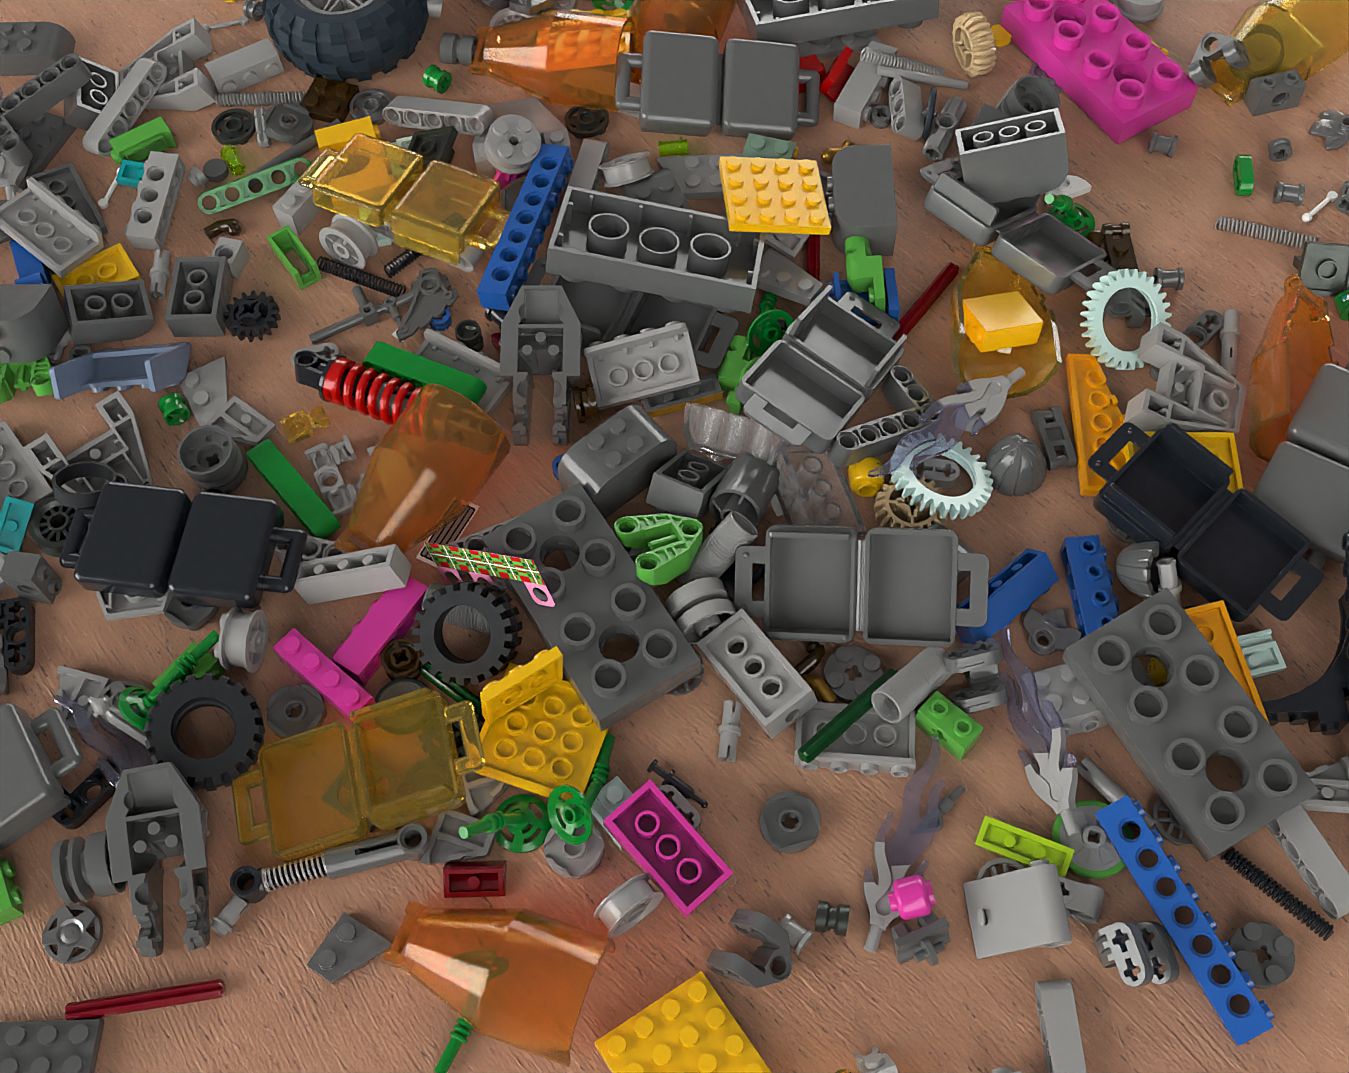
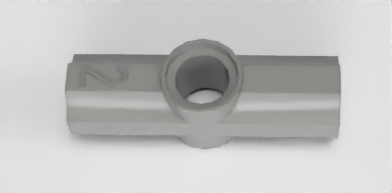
M958 96L948 98L941 114L936 117L935 126L922 150V154L926 156L927 160L932 162L942 160L949 144L954 141L955 130L958 128L967 110L968 104L963 101V98Z

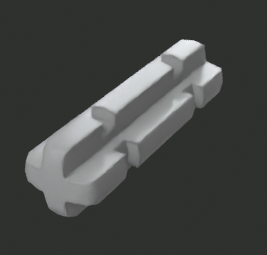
M264 107L254 110L257 142L261 148L271 145V138L266 135L264 125L266 113Z

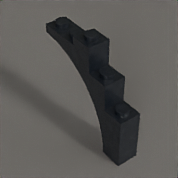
M1344 594L1338 600L1341 618L1340 636L1331 664L1318 681L1300 692L1280 699L1261 701L1270 726L1276 725L1278 722H1289L1290 725H1302L1308 722L1310 732H1322V735H1335L1340 733L1349 723V713L1346 700L1349 701V660L1346 654L1349 644V632L1345 629L1348 605L1344 602Z

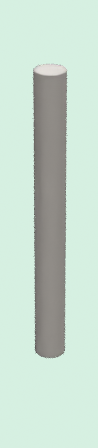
M878 65L876 71L877 75L896 78L900 76L909 81L966 90L968 87L967 80Z

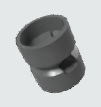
M444 33L440 42V59L442 63L456 65L459 61L463 66L475 67L479 58V39L477 36L463 35L460 38L458 34Z

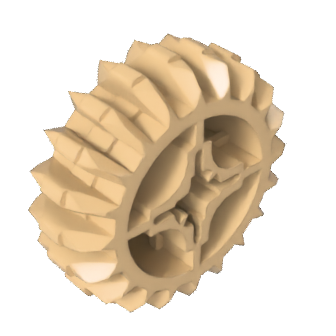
M970 11L957 17L955 23H953V49L955 50V57H957L958 63L964 69L965 74H968L971 78L980 77L992 71V68L995 66V39L993 38V31L990 29V23L987 22V18L981 12Z
M924 475L920 480L918 479L926 488L942 495V487L934 488V480L927 483L925 482ZM889 480V484H883L881 491L876 495L874 511L876 513V522H880L879 527L927 529L937 522L941 525H946L948 513L943 519L940 518L938 510H936L933 516H930V507H926L921 512L919 511L920 502H916L910 509L909 504L912 496H907L904 499L899 498L902 497L901 494L904 489L897 491L895 489L897 482L893 483Z

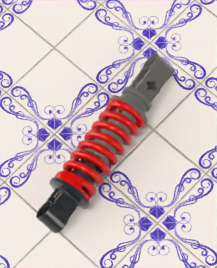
M302 350L294 355L296 381L299 384L317 389L321 400L346 406L352 411L358 410L362 415H370L375 420H383L385 424L395 425L401 430L407 429L409 433L417 435L427 442L438 436L445 442H453L460 447L471 449L486 457H495L502 452V426L498 422L490 421L474 413L461 410L456 405L450 406L447 395L443 393H436L431 390L427 392L423 387L415 389L414 385L410 382L403 384L402 380L397 377L391 379L389 374H378L376 369H366L363 364H356L355 361L347 359L346 356L337 354L329 359L313 351Z

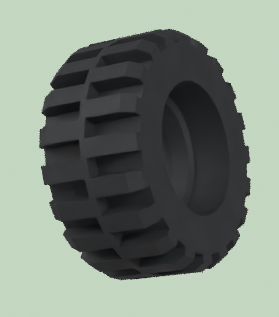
M204 673L203 677L196 678L195 674L186 676L187 681L180 684L178 681L170 684L171 689L166 693L162 691L156 697L158 702L155 707H150L147 714L149 721L145 723L144 729L147 738L145 741L147 750L155 764L172 762L193 791H199V789H206L207 792L217 790L216 787L223 785L226 788L233 785V781L240 777L242 779L247 775L248 769L251 765H255L259 759L258 754L263 749L265 733L261 711L253 695L246 691V687L239 682H232L230 677L222 675L218 678L214 677L213 673ZM212 706L221 708L229 714L234 723L235 733L231 745L223 753L210 759H195L184 753L177 741V728L182 719L188 713L200 707Z

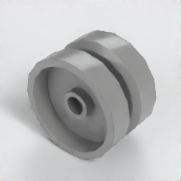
M706 577L689 582L674 591L665 602V609L690 645H697V642L736 613L733 603L727 599V591L722 581L716 577Z

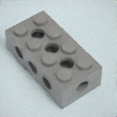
M740 609L696 643L703 657L771 739L818 703L811 687L743 609Z

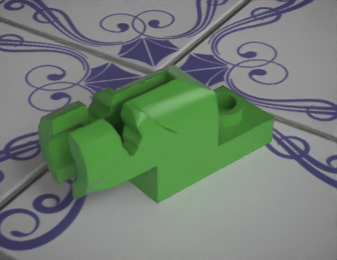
M851 236L845 240L847 282L853 292H868L869 303H874L876 308L885 312L882 256L872 255L867 238Z
M735 335L728 347L729 351L725 353L717 371V379L722 391L729 393L726 400V405L729 406V417L740 419L744 404L736 398L735 391L740 381L742 369L752 360L753 352L748 346L746 337Z

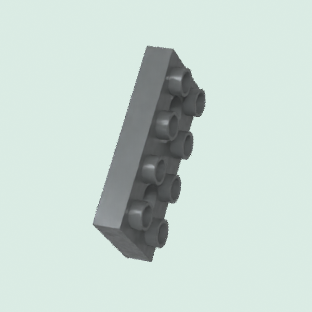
M736 0L753 40L789 44L808 41L814 45H823L831 42L834 36L851 33L860 37H868L877 33L879 28L897 25L904 29H912L920 26L923 20L939 17V0Z
M568 186L548 245L546 273L561 275L565 280L575 283L591 281L611 285L614 289L625 293L641 291L661 295L666 300L675 303L691 301L711 305L725 313L736 311L751 313L766 233L729 231L728 219L724 216Z
M580 483L482 537L487 553L534 561L555 603L554 607L537 604L532 599L523 581L503 579L548 650L557 646L563 654V673L601 732L701 672V660L650 585L637 577L635 563ZM556 550H570L579 556L576 564L565 571H559L543 565L546 557ZM537 587L533 588V593L539 600L548 601L544 591ZM626 637L633 640L638 646L637 653L633 658L619 663L613 659H606L601 654L603 653L604 645L611 639Z
M1167 587L1066 648L1062 656L1063 660L1206 862L1319 792ZM1140 656H1150L1159 660L1166 668L1168 674L1167 684L1155 688L1138 682L1131 670L1134 662L1133 659ZM1214 756L1226 757L1238 766L1242 776L1241 786L1238 791H1222L1211 784L1205 771L1208 758Z

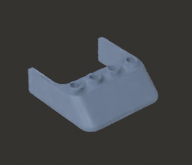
M179 342L103 349L49 368V374L55 399H63L88 389H92L93 392H103L109 390L108 387H116L117 390H127L133 388L132 385H140L142 389L150 388L151 392H156L165 387L180 385L181 380L186 378L191 343Z

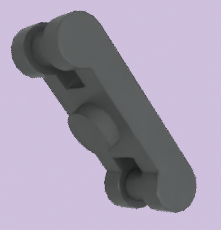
M1049 407V410L1045 411L1041 409L1031 410V421L1036 428L1048 471L1057 470L1059 466L1075 467L1077 465V457L1060 407ZM1062 450L1063 455L1057 456L1055 451Z

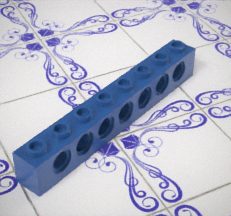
M541 144L540 151L533 160L477 288L482 308L508 311L523 282H526L529 267L536 258L537 248L543 242L545 229L551 223L552 212L559 204L561 191L566 187L568 174L573 171L574 159L570 155L568 146Z
M1126 795L1097 811L1095 818L1160 923L1165 928L1168 936L1236 1046H1240L1272 1029L1274 1026L1270 1020L1275 1018L1272 1011L1264 1000L1257 1001L1251 991L1256 988L1253 981L1245 970L1239 972L1232 961L1237 958L1234 951L1226 940L1220 942L1214 930L1218 929L1215 921L1208 911L1202 913L1196 904V901L1200 900L1198 894L1190 883L1184 885L1178 875L1182 871L1172 854L1169 856L1165 855L1160 845L1164 844V841L1155 827L1149 829L1143 817L1147 815L1137 799L1131 801L1129 796ZM1127 824H1134L1140 829V836L1134 840L1127 839L1122 834V828ZM1145 851L1153 852L1157 856L1158 863L1151 868L1144 867L1139 861L1140 854ZM1162 879L1172 881L1175 885V893L1171 896L1161 895L1156 888L1158 881ZM1180 907L1188 908L1193 914L1192 923L1188 925L1179 924L1174 917L1175 910ZM1204 936L1210 941L1211 950L1208 954H1199L1194 950L1192 942L1195 937ZM1222 965L1228 969L1230 978L1226 984H1218L1212 979L1211 970L1214 966ZM1234 995H1241L1248 1001V1010L1242 1015L1236 1014L1230 1008V999Z

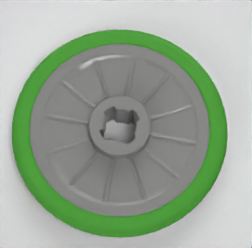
M1096 800L1075 802L1076 809L1073 810L1080 834L1075 837H1068L1062 817L1058 815L1052 829V841L1075 850L1069 865V869L1074 873L1093 879L1107 878L1115 875L1125 867V864L1095 818V813L1108 806V804ZM1129 824L1122 828V834L1125 838L1133 840ZM1088 834L1097 837V844L1088 841Z

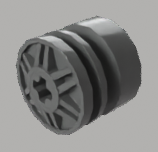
M1026 75L1014 84L997 109L1010 117H1017L1054 108L1059 109L1061 101L1059 93L1049 81L1037 75Z
M218 425L196 427L185 435L177 450L178 462L202 491L210 487H220L227 494L238 488L247 476L249 467L246 456L229 433Z
M106 830L88 835L86 841L78 836L71 840L65 839L55 843L51 858L52 874L58 895L64 903L71 905L81 900L89 901L93 898L94 893L102 898L125 891L127 881L112 884Z

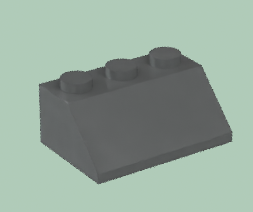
M80 57L91 71L92 77L85 85L63 99L64 123L88 131L120 86L119 72Z

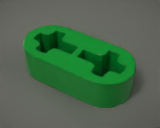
M1236 155L1234 159L1233 179L1236 196L1249 197L1252 194L1254 174L1251 155Z

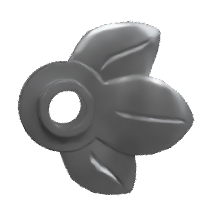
M1336 110L1321 112L1319 114L1321 120H1318L1311 126L1309 134L1326 137L1325 148L1327 151L1346 145L1349 141V115H1343Z
M1031 608L1024 617V627L1029 634V648L1037 655L1047 656L1055 650L1065 651L1068 646L1077 642L1081 637L1080 631L1066 628V618L1061 608L1049 611L1043 616ZM1043 640L1047 643V645H1040L1037 641Z

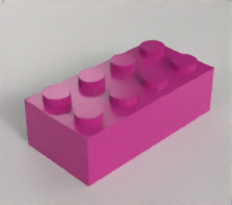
M650 779L603 820V826L644 873H648L651 881L663 892L664 896L685 919L733 874L729 867Z

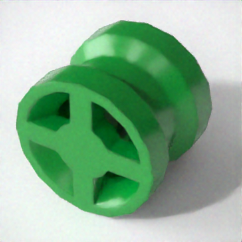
M434 64L425 70L423 84L428 88H434L436 92L443 94L451 85L452 75L448 71H441L440 67Z
M167 394L158 402V408L163 413L166 424L177 426L185 423L190 418L191 413L185 405V400L181 394Z

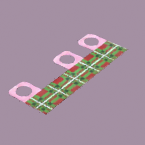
M424 542L447 585L453 583L445 576L446 571L453 573L459 582H463L457 570L468 571L474 582L478 581L479 577H482L491 586L494 583L490 576L518 580L525 583L532 599L537 604L550 607L555 606L533 560ZM534 587L545 592L548 597L547 602L539 600L534 595Z

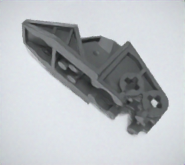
M522 285L501 323L500 377L513 384L515 421L512 426L515 446L529 445L533 389H535L533 375H552L554 381L553 444L554 446H568L571 387L580 378L583 336L581 333V323L562 285Z
M172 762L123 770L105 819L112 884L124 881L129 883L132 916L136 915V919L141 926L138 941H135L136 948L139 947L140 953L144 958L161 955L164 947V869L161 870L160 859L185 855V860L180 867L173 868L176 877H179L181 899H179V905L183 907L187 915L186 932L183 933L184 944H187L188 951L207 947L210 942L208 862L205 847L208 810Z

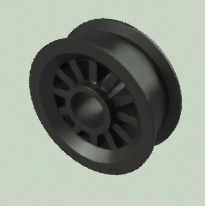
M54 496L44 500L33 510L28 522V532L32 540L38 544L45 554L60 558L77 508L60 504Z

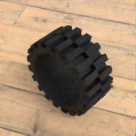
M472 580L458 582L447 585L445 588L437 589L431 593L433 597L425 599L421 604L425 609L416 613L414 620L420 621V625L413 627L412 635H419L420 641L413 644L415 651L423 650L425 655L419 658L423 665L430 663L433 666L429 670L433 676L442 674L443 678L441 681L446 683L457 681L456 685L465 686L469 683L474 685L505 670L509 665L508 662L515 659L518 654L515 648L521 645L522 637L517 636L518 631L523 629L522 621L516 622L515 615L520 614L518 608H511L508 603L512 599L508 594L501 596L499 594L501 589L497 586L488 587L486 586L487 582L484 581L472 582ZM458 605L475 608L482 613L489 624L491 633L490 643L486 652L477 660H464L450 652L443 640V622L447 614Z

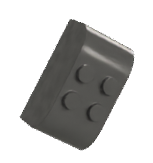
M1058 108L955 130L964 185L990 203H1006L1012 199L1034 197L1038 194L1052 191L1059 187L1068 175L1069 160L1066 132Z
M891 144L845 147L835 155L832 162L831 176H827L825 200L828 207L833 243L840 252L845 254V240L851 236H863L869 240L873 256H893L898 224Z
M52 284L0 285V363H29L50 354L69 329V323Z
M639 405L628 406L576 442L563 455L558 465L561 491L564 492L580 483L603 518L606 519L650 486L653 473L677 455V443Z

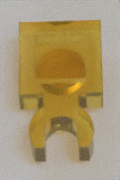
M323 406L313 408L308 415L305 414L304 410H301L279 420L290 445L315 435L314 428H325L331 424L327 416L319 418L326 414Z

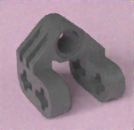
M1210 32L1204 35L1200 40L1191 64L1188 65V71L1194 83L1204 89L1216 84L1217 78L1210 61H1216L1223 56L1228 64L1238 71L1251 65V60L1244 43L1237 38ZM1218 40L1217 48L1210 51L1211 44Z
M1131 287L1118 290L1106 303L1103 321L1106 314H1109L1110 316L1125 317L1126 328H1141L1146 317V312L1144 311L1145 303H1143L1145 300L1144 296L1137 289ZM1086 294V301L1092 300V299H1091L1089 296H1087V294Z
M993 637L988 638L986 642L980 640L976 641L974 645L971 643L965 644L964 647L950 650L943 655L946 671L949 673L964 672L969 688L957 690L950 695L951 702L963 712L971 713L1007 702L1006 685L998 678L997 663L1002 660L999 643Z
M738 908L729 924L743 935L761 940L763 945L758 946L750 962L737 954L713 949L705 963L706 966L724 978L735 980L741 985L752 986L753 988L763 987L787 979L792 971L788 932L774 920L760 912Z
M1145 921L1137 924L1118 922L1097 930L1093 935L1103 968L1117 966L1120 977L1127 985L1132 987L1145 986L1151 981L1156 984H1169L1177 980L1180 971L1179 964L1167 932L1160 923L1155 921ZM1150 933H1154L1155 938L1151 940V943H1148L1146 937ZM1165 964L1167 970L1163 974H1159L1158 968ZM1139 966L1141 972L1134 976L1132 970Z

